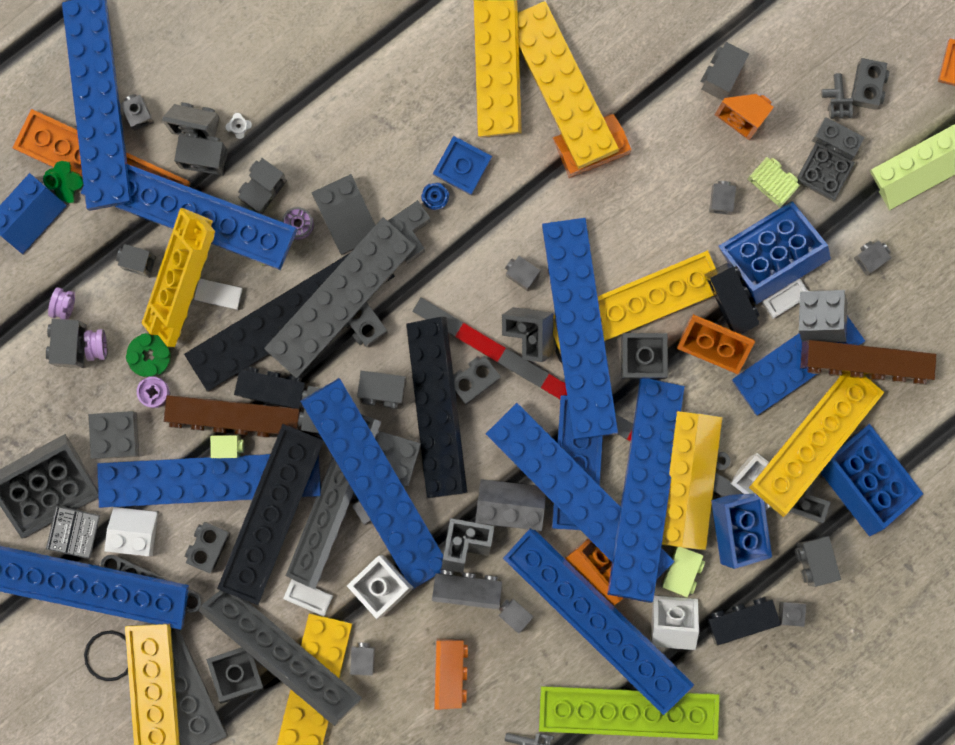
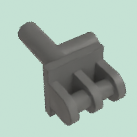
M836 73L833 75L835 89H822L821 97H835V99L830 100L828 105L830 119H834L839 116V119H843V116L853 118V98H844L842 74Z
M541 732L536 733L535 739L506 733L505 742L518 745H550L551 739L554 740V736Z

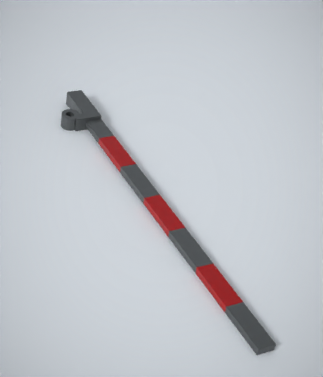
M420 297L412 311L413 313L425 320L447 317L448 333L557 399L560 400L561 395L567 396L564 382L529 361L522 360V357ZM615 413L618 435L631 442L633 423ZM719 452L718 458L722 457L725 462L723 465L717 462L716 469L724 470L729 467L731 460L727 453ZM717 473L715 474L714 493L721 497L744 494L733 486L729 480Z

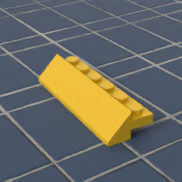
M180 208L141 323L150 335H158L167 347H175L181 335V329L184 320L187 318L191 300L194 298V291L200 280L204 262L207 260L211 242L214 240L215 230L211 227L212 220L185 208Z
M677 411L669 472L671 483L662 545L706 550L723 417Z

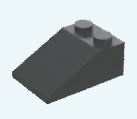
M181 102V105L174 104L163 116L162 121L171 134L185 136V133H192L198 135L200 139H207L208 136H216L220 117L215 113L214 109L202 107V110L195 109L194 105Z
M352 174L311 192L341 255L354 250L375 226Z

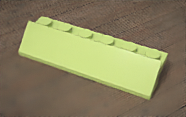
M955 124L870 170L880 189L879 193L889 210L955 175Z

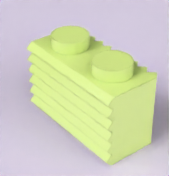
M766 157L747 180L781 208L800 185L797 183L798 179L792 173L788 172L786 174L780 169L782 166L777 160Z

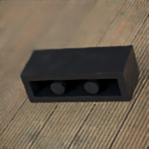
M727 262L704 274L730 330L742 334L760 325L757 318L760 316L755 305H751L748 299L751 295L745 285L742 286L740 281L742 275L737 266L734 267Z
M246 366L245 370L239 369L234 392L235 396L301 410L302 403L300 401L306 388V384L301 382L302 378L289 376V379L280 378V373L267 371V375L258 373L259 369Z
M766 596L754 599V604L745 606V603L733 606V611L724 613V610L711 613V618H708L707 622L714 644L718 646L781 626L773 600H767Z

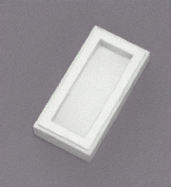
M799 278L763 300L762 303L772 319L798 304L800 302V292L808 290Z
M200 279L194 300L238 310L243 289Z
M291 579L283 599L325 616L333 595L317 588H310Z

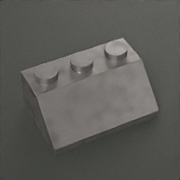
M481 479L475 523L520 529L531 528L532 530L542 531L546 495L534 485Z
M440 570V574H435L432 601L499 609L502 581H498L497 576L485 575L484 579L475 578L476 574L463 572L462 576H454V571Z

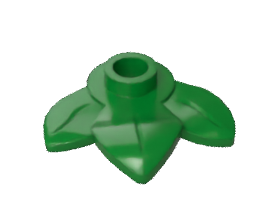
M68 161L55 163L54 168L47 170L43 176L44 185L48 189L54 190L57 197L67 203L75 202L73 190H77L84 185L83 178L78 173L71 171V164Z

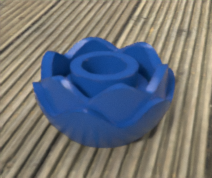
M432 183L424 187L421 199L427 208L438 210L447 204L449 192L441 183Z

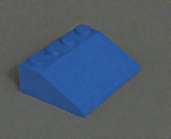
M793 201L718 246L726 261L734 267H738L742 275L740 279L742 286L745 285L756 305L831 259L828 244Z
M870 424L844 442L820 472L869 537L885 529L923 495V492Z

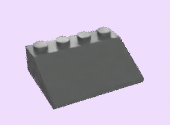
M66 434L0 469V507L22 539L52 523L56 505L78 509L98 498V490Z

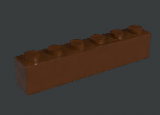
M807 340L802 342L800 368L808 369L807 373L821 374V371H829L831 376H842V373H849L851 378H863L864 375L871 376V380L883 381L887 377L892 378V382L905 383L906 380H913V384L927 385V381L935 380L936 354Z
M166 395L163 422L169 423L171 428L182 429V425H191V430L204 431L205 427H211L213 432L226 433V430L230 429L235 430L237 435L248 436V432H257V437L270 438L271 434H279L283 423L299 429L298 420L301 410Z

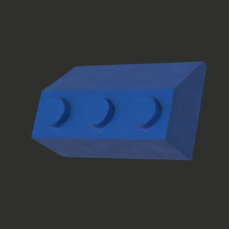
M29 173L0 205V236L21 254H24L67 205Z
M755 493L728 495L711 500L720 564L736 569L772 558L764 500Z

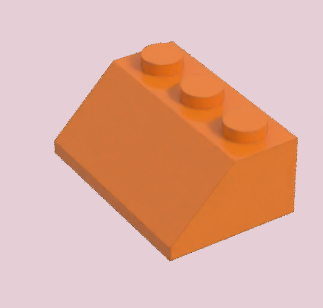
M742 95L724 98L714 115L743 137L750 140L774 107L771 105L772 102L764 95Z
M614 114L603 118L619 148V152L579 170L562 135L553 137L569 178L630 154L631 147L623 128Z
M693 314L682 333L677 349L739 374L755 340Z
M589 538L565 558L613 606L623 599L622 597L607 595L612 561Z
M437 639L434 706L436 710L462 708V703H466L467 690L462 689L463 680L467 681V667H463V658H468V645L464 644V639Z

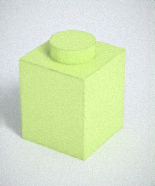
M241 435L210 436L211 458H239L241 453H244V440H241Z

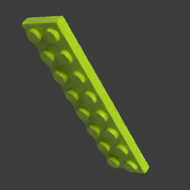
M541 686L539 732L718 740L719 694L686 693L663 715L638 690Z

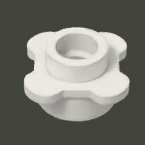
M235 113L230 122L226 124V130L234 133L237 139L244 138V133L252 127L251 121L245 120L240 113Z

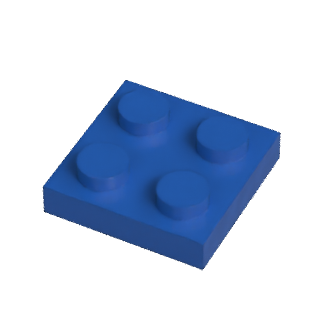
M453 136L435 168L433 176L472 195L492 156Z

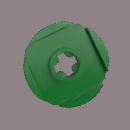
M143 333L130 342L127 348L126 361L130 369L139 376H158L164 373L170 365V349L158 335ZM150 349L153 350L152 355L154 359L145 361L143 353L145 351L149 352Z

